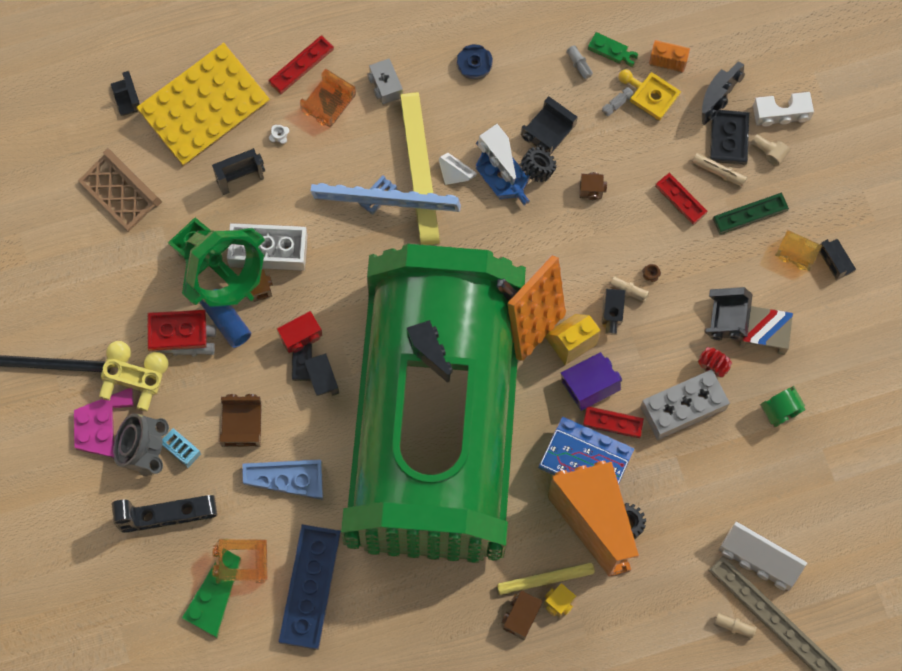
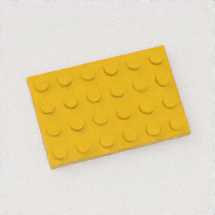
M223 42L138 105L136 109L181 165L184 166L268 103L270 99Z

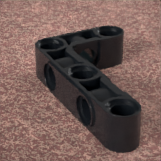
M214 495L134 507L129 500H117L111 503L113 522L122 533L205 520L218 516ZM186 507L193 508L190 514H183V510ZM146 514H153V518L150 521H144Z

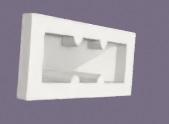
M449 153L439 158L445 185L469 181L477 175L475 171Z

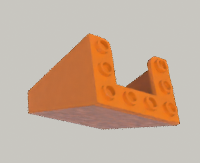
M599 461L592 467L587 468L586 465L576 467L575 471L567 472V470L556 472L555 476L552 477L548 492V498L609 577L630 572L631 567L627 559L638 558L639 554L612 462Z

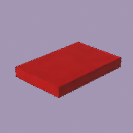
M206 310L147 313L148 351L207 348Z

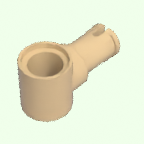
M758 134L751 143L764 151L768 162L775 166H779L790 152L789 147L781 141L776 143L769 142Z

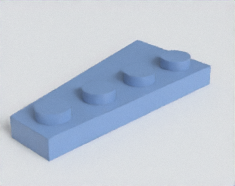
M321 460L242 464L244 485L323 500Z

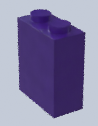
M601 352L561 372L562 384L580 411L621 390L622 378L619 372H615L612 369L610 359L608 357L605 358Z

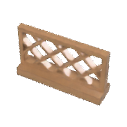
M107 148L103 152L104 155L78 181L127 231H130L155 205L158 207L162 201ZM107 162L109 164V172L100 173V167ZM91 176H96L95 186H88L85 181ZM100 176H109V185H100ZM113 176H121L122 185H112ZM121 188V197L112 198V189ZM125 188H133L134 197H125ZM99 189H108V198H100ZM137 200H145L148 203L143 210H137ZM112 201H121V210H112ZM124 201H134L133 210H124ZM133 213V220L127 225L124 222V214Z

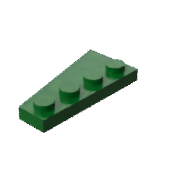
M223 548L182 619L218 638L227 603L229 602L231 590L241 563V557Z

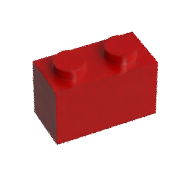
M311 311L277 328L278 336L288 353H296L302 350L304 345L315 343L323 336L322 329Z

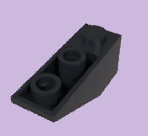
M429 320L407 327V338L413 354L447 383L450 382L453 370L450 362L445 361L444 356H446L443 344L439 345L437 340L439 334L436 326L432 327Z

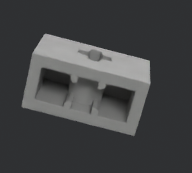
M390 58L369 65L367 76L370 83L375 85L374 93L376 98H380L382 104L400 99V94H403V88Z

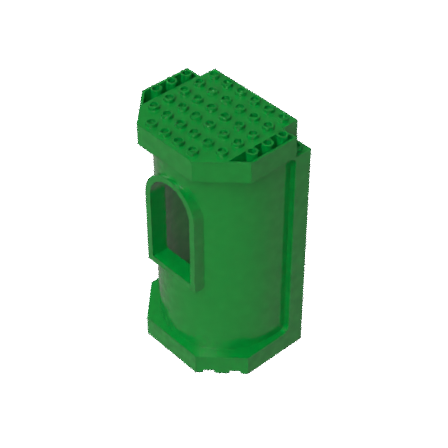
M405 244L400 250L394 248L384 250L382 255L379 256L375 254L369 255L367 271L368 309L348 508H343L341 528L343 544L347 545V548L359 549V547H364V551H368V554L379 555L380 552H383L393 557L407 554L409 558L427 556L428 559L439 560V557H444L448 561L467 559V562L479 563V560L483 561L484 557H488V560L499 561L500 558H504L508 527L506 519L518 359H516L507 304L509 300L496 288L498 284L496 281L498 279H505L518 292L525 285L526 267H516L512 265L511 260L504 257L498 259L489 250ZM429 320L432 327L436 326L439 334L437 340L439 345L443 344L446 356H444L445 361L450 362L452 370L468 371L462 451L454 466L436 475H426L413 470L404 461L400 451L408 366L430 368L413 354L407 338V327Z

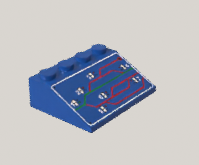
M562 417L538 468L555 476L556 472L562 470L571 472L575 471L576 467L586 465L587 468L592 467L599 461L612 462L619 485L635 448Z

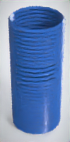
M203 300L200 301L201 306L206 310V313L232 348L244 344L251 337V331L232 305L210 307Z

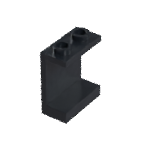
M548 96L544 100L541 111L528 126H522L521 136L526 142H531L536 147H539L540 150L542 148L545 149L544 152H549L551 155L576 126L578 116Z

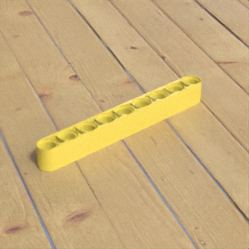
M419 92L400 94L413 191L427 195L428 193H433ZM416 208L420 244H440L436 210Z

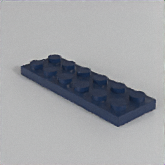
M301 525L279 637L280 644L319 650L341 536L340 530Z

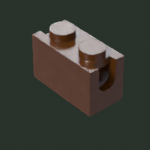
M522 590L519 595L515 594L510 604L513 608L510 613L506 612L501 622L505 624L503 630L525 640L543 601Z

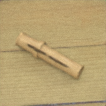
M699 153L693 159L692 164L722 177L724 181L727 182L728 180L741 188L747 180V176L733 171V168H727Z

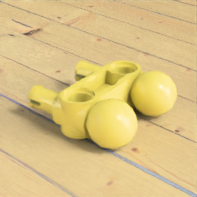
M123 341L112 342L106 349L107 359L100 377L103 384L99 398L109 401L114 385L117 384L139 390L141 394L137 409L147 412L152 396L158 393L162 374L168 369V359L160 352H152L146 356L144 368L126 363L131 357L130 347ZM115 367L118 369V373L110 375L107 370ZM148 378H153L156 384L148 386L145 381Z

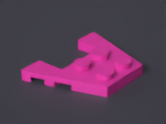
M132 388L111 395L109 401L100 399L74 410V445L76 450L104 455L114 459L113 409L134 407Z

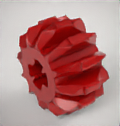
M707 347L701 353L698 360L701 368L705 369V371L713 370L716 377L722 378L729 372L732 365L729 357L720 352V350Z

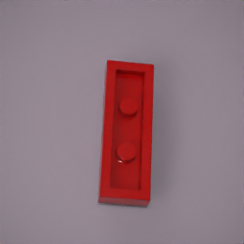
M670 172L655 184V187L693 225L707 214L708 211Z
M589 406L586 408L583 426L640 439L644 418Z

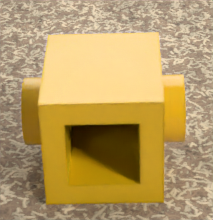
M561 583L555 590L551 588L545 595L547 599L544 604L547 606L545 609L552 616L557 615L559 618L562 614L567 615L574 607L571 604L576 599V595Z

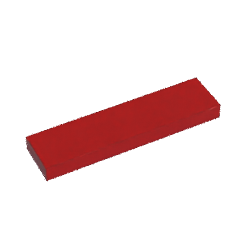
M322 35L319 36L268 80V83L280 95L283 94L334 50V46Z

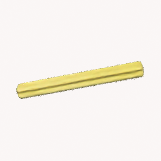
M588 563L497 584L498 593L502 595L592 575L595 570L593 564Z

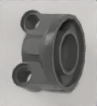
M134 413L127 416L121 423L114 441L113 455L116 464L123 468L138 471L143 476L160 473L163 469V462L159 458V454L162 449V436L166 435L169 431L168 422L163 418L153 419Z

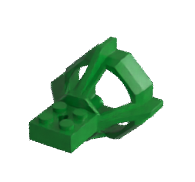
M196 217L192 219L168 242L172 249L186 261L182 288L183 296L193 305H197L203 300L210 307L237 305L245 297L250 301L254 300L255 298L250 292L260 283L264 254L258 247L265 241V238L253 228L214 231L210 230ZM231 244L244 245L245 264L239 276L222 261L221 254ZM209 266L228 286L218 290L203 289L199 286L198 275Z

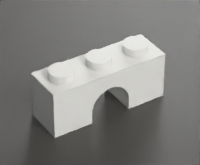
M810 92L792 94L789 99L788 108L779 107L775 103L774 96L755 98L753 104L756 126H770L775 123L788 124L793 121L806 122L811 119L814 113Z

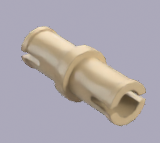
M615 276L610 284V288L625 290V296L634 297L644 303L649 295V291Z
M718 613L714 624L730 630L732 634L738 633L752 640L757 627L741 622L739 618L735 620Z

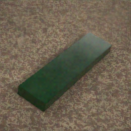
M781 192L715 215L712 219L721 235L789 210V207Z

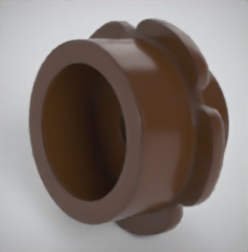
M649 264L642 270L643 278L646 281L656 282L658 277L661 276V271L655 264Z

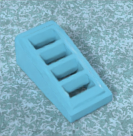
M174 428L162 439V445L187 468L201 455L200 450ZM175 435L176 438L168 445V440ZM180 440L181 443L173 449L172 447ZM186 445L187 447L179 454L178 451ZM189 450H191L192 452L186 458H184L183 456Z

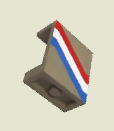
M751 306L748 336L738 339L740 347L744 348L746 343L778 348V354L785 355L789 349L793 313Z

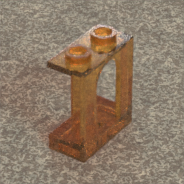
M219 539L216 545H213L212 555L216 557V565H213V577H216V583H219L221 580L264 583L267 580V540ZM228 550H255L256 569H229L223 564V554Z

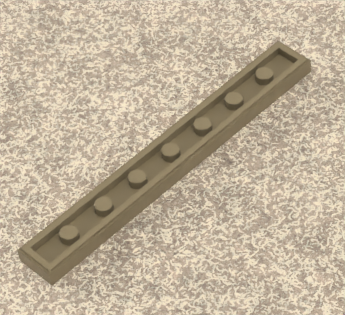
M724 556L709 570L723 586L812 671H842L830 657Z

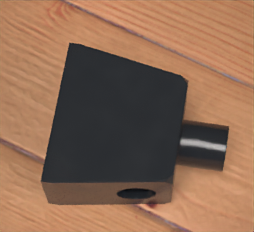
M606 289L604 292L602 324H606L605 334L617 335V327L623 322L625 290ZM610 312L615 313L616 316H611Z

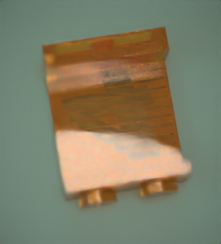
M325 68L321 73L322 81L306 101L304 99L300 100V107L305 115H311L321 125H327L331 128L356 96V88Z

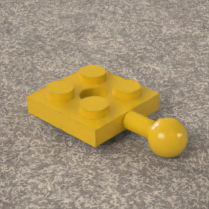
M627 69L622 70L618 75L621 83H629L637 88L630 102L661 121L681 95L679 89L652 72L643 83L633 78L632 72ZM657 93L661 98L654 100L651 94Z

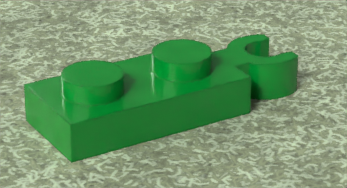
M595 32L588 45V50L618 64H621L623 60L630 67L634 66V61L629 58L637 59L639 55L635 51L628 52L629 46L598 32Z

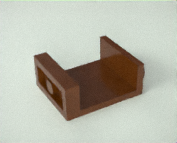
M227 394L226 397H221L223 405L222 434H220L221 447H261L262 401L260 396L246 394L245 397H238L236 394Z

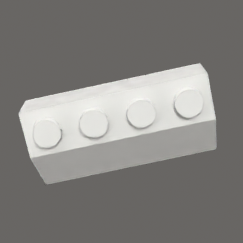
M735 522L719 548L724 557L730 560L735 559L740 562L739 565L747 570H754L760 578L773 581L777 588L784 591L785 589L789 591L807 565V562L738 522Z

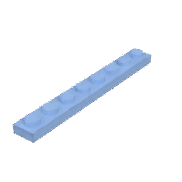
M324 183L312 184L310 190L314 199L460 212L461 208L459 198L454 195L438 196L434 193L425 195L414 191L403 193L398 190L383 191L379 188L370 190L359 186L348 188L344 185L328 186Z

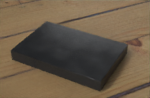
M719 110L711 125L710 160L717 163L747 165L750 112Z

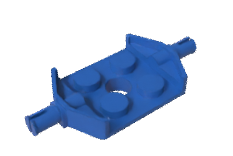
M482 152L476 163V170L499 199L518 198L524 206L526 203L528 204L530 200L524 194V189L530 180V175L526 176L525 172L522 171L521 167L512 157L516 179L514 184L511 185L509 181L506 182L503 178L498 177L499 168L491 164L490 157L486 152Z

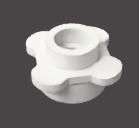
M273 125L269 140L285 144L289 128L282 125Z

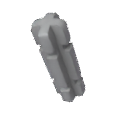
M626 87L622 91L623 93H619L609 101L610 104L602 107V111L606 116H610L613 110H617L626 102V99L629 100L634 95L629 87Z

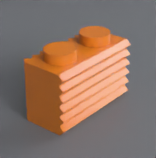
M655 40L649 64L667 69L670 68L671 70L674 69V71L677 70L683 73L690 48Z

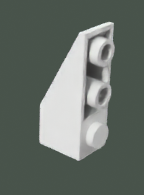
M496 124L479 136L478 146L483 153L486 152L488 154L491 164L499 168L503 179L513 185L516 175L509 138L501 127Z

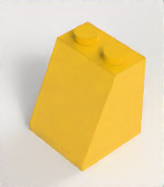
M574 314L555 326L545 338L563 363L567 365L597 345L601 330L590 315Z

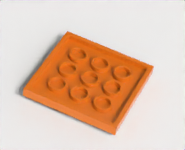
M553 255L507 303L516 359L523 361L533 352V349L543 341L544 337L554 329L555 325L566 314L559 258Z

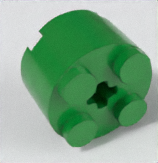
M794 386L787 388L771 397L770 400L760 404L770 424H773L774 427L789 420V415L792 419L806 410L805 404Z

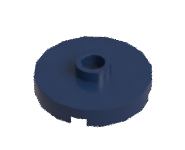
M472 44L465 46L457 55V68L468 79L477 80L484 78L492 69L493 58L491 52L481 45Z

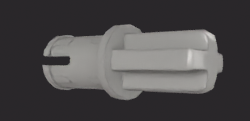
M575 45L569 47L566 53L573 61V66L579 70L584 79L590 78L593 72L586 63V58L582 57Z

